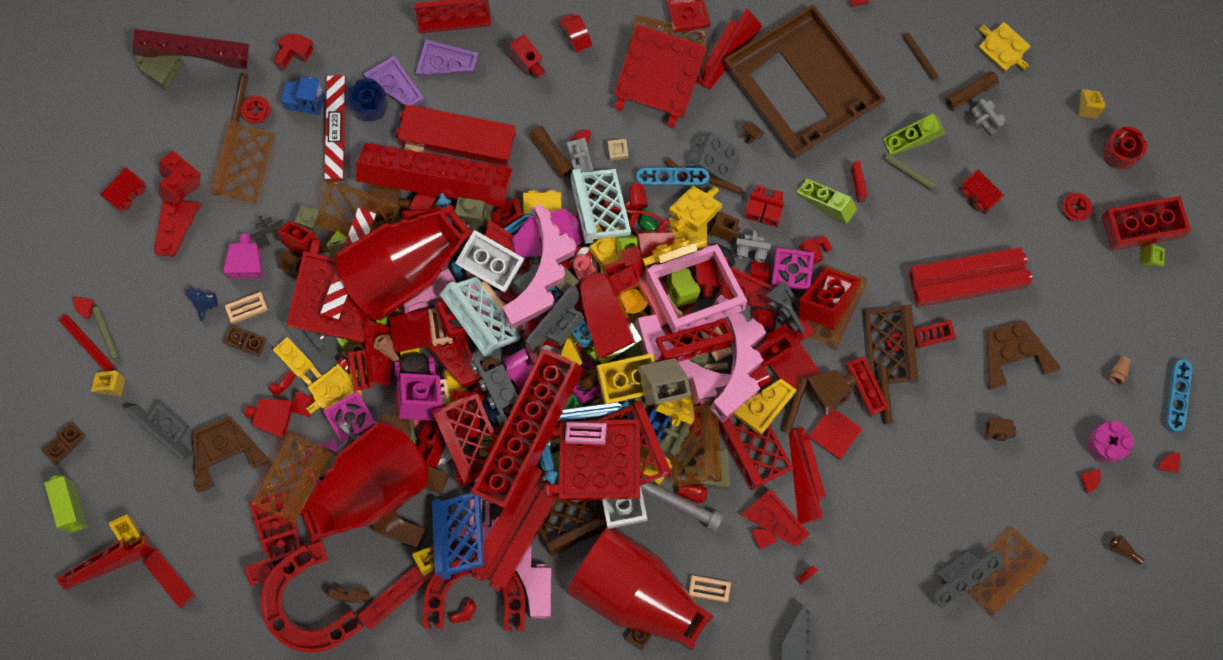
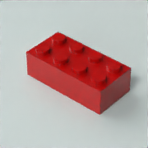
M1181 196L1110 208L1101 216L1111 251L1184 238L1191 231Z

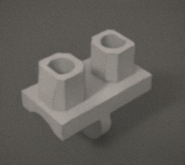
M982 99L971 110L977 118L974 125L976 127L982 125L992 136L1004 125L1006 119L1002 114L996 115L994 113L995 105L991 100L985 101Z
M581 138L567 142L574 170L580 169L581 173L594 171L586 139Z
M753 230V235L745 234L744 239L737 238L735 245L737 259L746 260L748 252L755 253L754 261L764 263L766 256L769 254L771 244L763 243L764 237H758L757 231Z

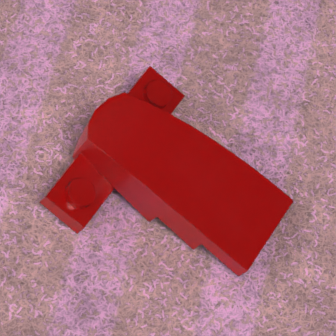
M632 266L612 276H608L605 273L591 275L580 285V299L573 308L581 313L585 312L598 357L601 359L636 343L630 328L632 325L620 297V294L640 285Z
M288 489L249 502L255 520L254 523L261 539L260 542L267 557L266 560L244 567L250 586L265 582L270 572L282 559L302 546ZM323 541L308 545L307 553L302 551L295 557L300 564H304L310 560V555L313 553L317 561L311 566L329 560ZM285 563L286 571L293 572L295 570L293 563ZM303 570L301 573H299V574L296 575L295 577L301 575L305 570Z

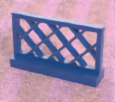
M470 493L445 501L440 499L432 500L435 573L443 580L451 578L452 574L485 566L481 498ZM475 499V504L470 510L467 509L465 505L468 501ZM457 504L458 507L452 515L449 514L448 506ZM464 509L468 513L463 518V520L460 521L457 519V516ZM473 515L476 517V522L470 528L466 523ZM455 520L459 525L452 533L449 527ZM463 527H465L469 531L464 536V538L461 539L457 535L460 533ZM474 533L477 535V540L471 546L467 541ZM456 538L460 541V543L453 551L451 550L450 545ZM464 545L468 546L470 549L464 557L458 555ZM474 551L477 552L478 561L468 562ZM455 557L460 558L461 561L457 567L451 568V563Z

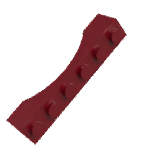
M140 29L134 30L132 46L133 54L136 56L152 58L168 55L191 56L214 61L230 68L247 70L249 44Z

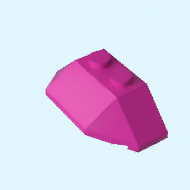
M562 208L549 212L552 224H556L559 228V236L567 233L569 238H573L576 247L584 241L580 220L568 210ZM530 216L512 238L514 253L521 257L542 256V240L539 226L534 216Z

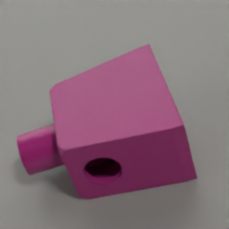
M240 234L239 243H231L229 245L224 266V274L227 278H264L260 248L256 243H251L250 234Z

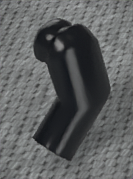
M718 244L724 257H728L729 267L734 266L736 262L731 251Z

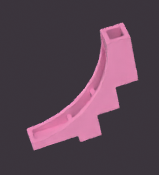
M542 204L535 206L533 210L542 240L540 266L527 289L515 300L502 307L501 313L510 330L552 309L554 298L551 292L546 290L564 281L566 273L561 264L558 265V263L574 256L575 248H577L573 238H569L567 233L559 236V228L556 224H552L550 220L551 215L547 208H543Z
M449 269L442 271L424 293L402 306L401 309L404 314L417 309L435 306L437 301H442L440 293L451 282L457 284ZM472 284L471 289L478 291L477 287ZM496 290L494 292L500 298L503 291ZM473 296L474 300L478 301V297ZM482 300V304L490 306L487 301ZM481 309V314L489 317V313ZM493 315V319L501 322L498 316ZM524 323L516 329L520 336L524 334ZM504 330L506 335L512 337L508 331Z
M720 295L715 300L713 306L728 301V299ZM740 312L722 318L726 319L735 338L732 342L733 362L729 381L723 393L709 408L722 423L752 399L760 390L757 381L749 375L763 362L760 353L752 347L762 340L766 331L763 325L756 322L754 318L747 322L744 315Z
M657 315L640 317L633 326L641 337V340L638 341L641 354L653 353L655 362H658L661 353L655 339L665 336V333L660 326ZM663 342L666 350L674 348L671 342ZM689 359L678 362L688 376L693 404L708 405L712 403V400L717 395L722 394L725 390L730 374H720L704 369Z
M496 517V520H492V528L495 525L498 517ZM457 524L456 527H452V533L455 531L459 524ZM482 524L483 544L492 530L486 524ZM463 527L457 536L463 539L469 530ZM473 533L469 540L475 542L477 535ZM531 545L516 572L526 588L530 606V617L551 618V568H547L546 564H536L535 568H532Z

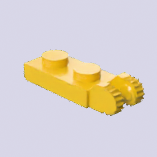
M288 337L273 349L295 375L301 378L308 386L312 384V381L304 375L308 370L316 378L322 377L311 361Z

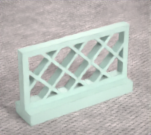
M580 169L572 170L571 185L585 244L593 243V239L630 235L631 230L616 169L582 173ZM604 176H612L613 181L609 184L602 180ZM584 178H592L596 182L590 186L585 182ZM598 183L606 187L603 193L595 189ZM609 190L617 194L614 200L606 195ZM591 192L599 196L596 202L588 197ZM602 199L611 203L607 209L599 205ZM613 205L621 210L618 216L610 211ZM594 208L603 212L600 218L592 214ZM606 214L615 219L611 225L602 220ZM618 221L624 225L625 229L618 230L613 226ZM598 224H601L604 227H606L607 230L605 232L597 233L596 227Z
M478 277L457 284L451 282L440 293L444 302L484 356L521 338L515 328L510 330L501 313V309L481 285ZM474 284L478 291L471 289V285ZM470 294L478 297V301L471 299ZM482 300L487 301L490 306L482 304ZM481 309L488 312L489 317L481 314ZM493 315L498 316L501 322L493 319ZM492 325L499 327L500 332L492 329ZM504 330L508 331L512 337L505 335Z

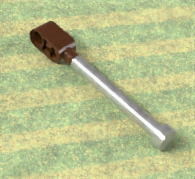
M651 482L641 486L643 492L708 524L707 528L714 532L717 531L724 517V514L715 511L713 514Z

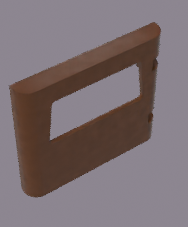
M814 4L724 58V66L729 75L793 159L886 101V98ZM777 53L782 54L828 115V118L798 133H794L751 76L752 72ZM860 107L862 110L857 112L856 109ZM814 136L815 140L811 142L809 139Z

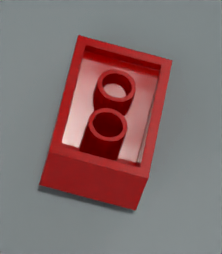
M826 267L800 299V318L835 329L844 317L861 278Z

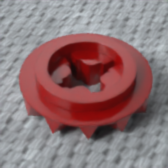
M251 96L242 103L241 114L248 123L256 125L260 122L264 123V120L269 118L271 107L268 100L264 97ZM256 104H257L259 110H261V111H258L257 114H256V116H255V114H254V112H253L252 110H255V107H256Z
M1082 193L1069 194L1062 203V211L1072 221L1081 222L1092 213V203ZM1079 202L1078 205L1081 210L1075 213V208L1072 206Z

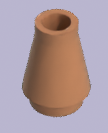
M1126 356L1120 357L1119 361L1108 373V379L1111 383L1123 385L1127 382L1131 364L1130 358Z

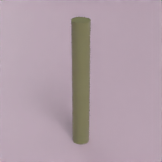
M890 154L884 159L930 190L934 187L935 183Z
M95 306L92 308L93 314L111 359L116 360L119 358V354L100 307Z

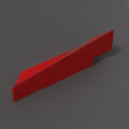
M745 9L738 24L730 20L705 63L704 71L697 84L710 90L726 71L724 58L746 46L762 28V24L750 10Z
M804 427L793 429L789 434L791 461L794 468L793 479L797 516L801 524H806L823 518L819 500H823L826 495L809 436H806Z
M146 534L129 544L123 538L55 579L63 590H67L148 557L156 548Z

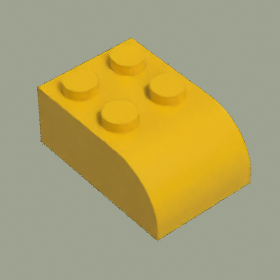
M653 353L596 365L604 405L644 396L638 366L655 363Z

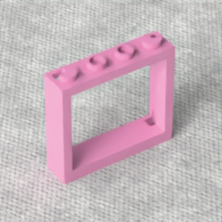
M718 244L706 246L700 251L686 254L677 259L674 258L660 265H652L647 269L646 280L673 333L717 321L744 311L746 308L747 300ZM714 258L734 298L677 318L658 278Z

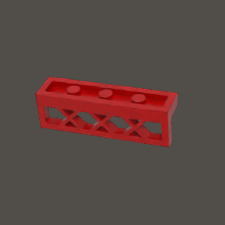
M726 319L661 336L655 339L661 353L658 362L674 358L677 362L729 348L735 338ZM722 326L726 334L720 335L714 332L715 327ZM702 331L709 334V337L704 340L697 337V333ZM683 336L692 339L691 343L687 345L679 340ZM669 341L675 344L674 348L666 350L663 342Z

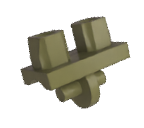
M671 419L667 428L663 427L662 429L664 433L660 440L662 450L674 456L679 454L681 443L684 437H687L691 424L680 421L678 426H675V424L673 426Z

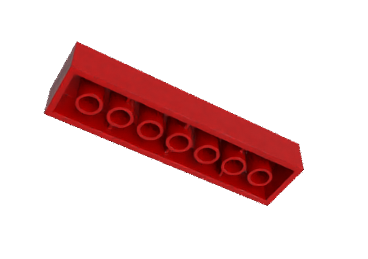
M365 143L356 161V182L440 196L443 193L448 198L458 199V197L483 201L488 205L504 207L511 188L513 168L503 165H491L485 162H473L468 159H456L450 156L433 155L432 153L416 152L411 149L404 150L393 146L387 147L375 143Z
M542 348L471 493L511 513L514 512L582 374L583 368L577 362Z

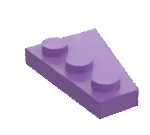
M426 39L416 70V76L472 73L475 71L479 53Z
M395 56L363 74L365 79L404 107H406V104L417 106L425 101Z

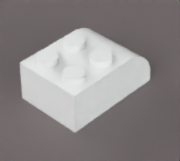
M474 230L455 264L506 293L525 259Z
M641 486V499L603 500L608 529L648 521Z

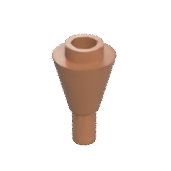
M380 335L376 338L374 343L376 350L390 358L394 364L401 361L394 352L393 342L389 335Z

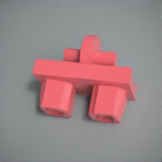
M585 254L575 256L571 264L580 283L589 276L597 274L589 256Z

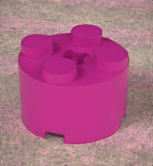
M526 348L502 361L506 369L505 371L510 381L513 379L514 387L519 395L534 366Z
M1119 421L1106 422L1091 432L1088 442V450L1091 456L1098 462L1108 464L1116 463L1126 457L1134 446L1131 432Z

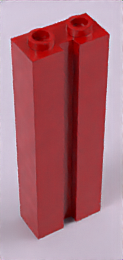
M407 104L405 111H401V127H398L396 130V138H398L400 146L409 144L424 147L426 151L503 166L509 165L516 135L515 125Z
M1022 247L912 266L908 271L917 308L1025 289L1032 281V274L1025 267L1027 256L1023 253Z
M536 467L514 512L511 513L503 509L483 544L485 566L470 570L473 573L472 577L481 582L483 579L490 582L489 586L497 591L501 589L506 591L559 495L554 497L546 496L545 485L551 484L547 480H543L545 473ZM558 479L555 480V485H559ZM478 554L473 562L478 561Z

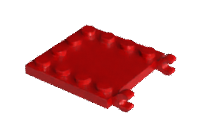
M637 24L614 95L618 96L615 109L623 111L627 99L670 113L671 116L667 125L675 129L678 117L684 118L707 47Z
M312 240L310 252H303L286 327L364 343L363 320H369V316L365 315L354 304L349 295L347 296L339 321L320 315L336 267L335 258L318 254L320 241Z
M640 420L568 421L607 424L605 445L565 443L567 422H560V427H555L550 439L560 438L559 485H545L547 497L559 495L560 501L641 499ZM570 428V431L602 432V430ZM570 436V437H578V438H600V439H601V437Z

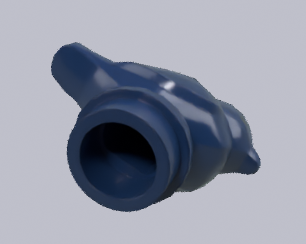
M192 286L186 291V297L192 301L199 312L200 321H204L207 309L211 310L218 305L215 292L205 293L203 290H195Z

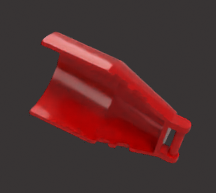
M452 205L445 207L441 211L420 215L415 219H404L390 225L389 223L383 224L336 253L335 267L339 279L354 304L365 315L373 320L381 321L424 293L434 283L460 246L469 240L473 230L464 224L454 212L455 209ZM446 217H449L454 222V224L463 233L462 235L457 231V229L451 224V222Z
M377 422L337 454L334 459L335 463L331 469H327L325 472L326 477L322 483L317 484L306 503L298 508V512L303 517L309 531L311 544L324 541L332 535L382 522L423 491L428 483V469L425 459L417 445L404 432L395 426Z
M607 527L579 567L566 592L616 626L630 628L637 632H644L659 638L678 642L689 650L694 649L699 635L706 624L711 622L713 618L711 613L697 604L659 556L616 528L608 529ZM695 615L701 617L689 638L685 637L683 634Z

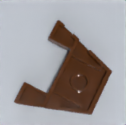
M1025 320L987 331L989 390L1007 384L1001 366L1036 357L1043 375L1061 369L1060 365Z
M231 416L193 431L196 467L195 486L197 493L215 486L208 467L246 451L253 469L270 462L269 458Z

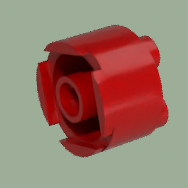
M1130 126L1114 131L1104 145V160L1118 169L1128 170L1132 168L1147 151V141L1142 136V132Z

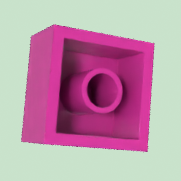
M400 373L397 387L399 419L436 421L432 410L442 407L440 376Z

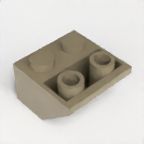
M675 358L638 366L646 405L659 404L692 396L688 376Z

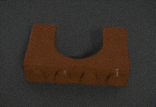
M427 466L428 483L424 489L442 495L449 478L448 474ZM397 511L382 522L371 525L374 527V533L419 550L426 534L424 528L402 520L398 516Z

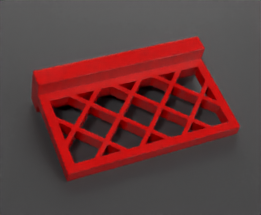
M440 0L414 3L419 34L492 26L489 0Z
M477 392L432 410L464 485L472 483L471 480L479 477L497 441ZM473 399L478 404L475 412L465 409L467 402ZM452 408L460 410L456 420L448 418L445 411ZM463 412L473 415L469 425L459 422ZM476 417L482 418L485 421L482 430L472 427ZM458 425L468 428L464 438L455 434ZM471 430L481 433L477 443L467 440ZM484 434L493 439L490 448L480 444ZM465 443L475 446L472 456L463 453ZM479 447L488 450L485 461L475 457ZM473 460L483 463L481 470L476 473H472L470 469Z
M641 400L634 402V405L597 420H618L616 419L620 417L619 420H622L624 415L632 412L635 417L634 420H640V432L642 434L640 447L649 450L647 459L640 457V461L645 463L640 472V486L662 477L665 479L672 476L671 469ZM647 465L656 467L658 472L652 476L644 474Z
M731 415L723 423L719 418L717 419L716 426L751 491L794 470L771 425L766 429L767 435L764 437L756 434L755 431L751 432L743 429L745 424L743 422L741 427L734 426L730 418L735 417L734 415ZM741 433L752 436L750 444L741 441ZM755 437L764 440L762 449L752 446ZM767 442L775 445L777 448L775 454L765 451ZM751 450L761 453L759 462L751 459L749 456ZM764 454L774 458L772 466L761 463ZM776 460L783 461L787 468L784 470L774 468ZM760 467L770 470L769 476L763 480L759 474Z

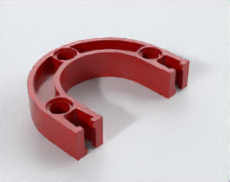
M305 543L282 559L268 575L261 593V612L267 628L279 642L296 651L314 653L338 646L361 630L364 624L358 619L357 625L349 630L342 624L349 617L352 619L356 618L353 609L343 614L331 624L317 629L302 627L288 616L283 602L284 591L288 582L317 561L313 553L310 555V560L304 564H300L295 558L302 551L308 552L309 547ZM285 563H293L295 570L293 572L286 571ZM281 619L284 621L285 627L277 628L274 625V621ZM338 628L341 630L342 635L336 638L332 636L331 630Z
M473 553L468 562L472 563L478 553ZM455 557L451 563V568L457 567L461 559ZM470 570L452 574L451 578L443 580L436 573L432 576L424 598V629L432 630V626L429 625L430 613H439V624H436L435 628L445 630L447 596L458 581L473 574ZM515 573L506 591L501 589L505 598V632H512V628L509 626L510 615H520L521 627L517 626L516 630L525 632V594L522 584ZM434 598L440 600V605L437 608L430 607V601ZM515 600L521 603L520 609L516 611L510 609V603Z

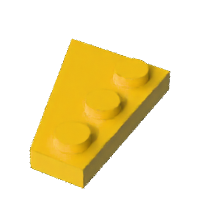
M780 379L750 399L733 415L759 435H762L797 390Z

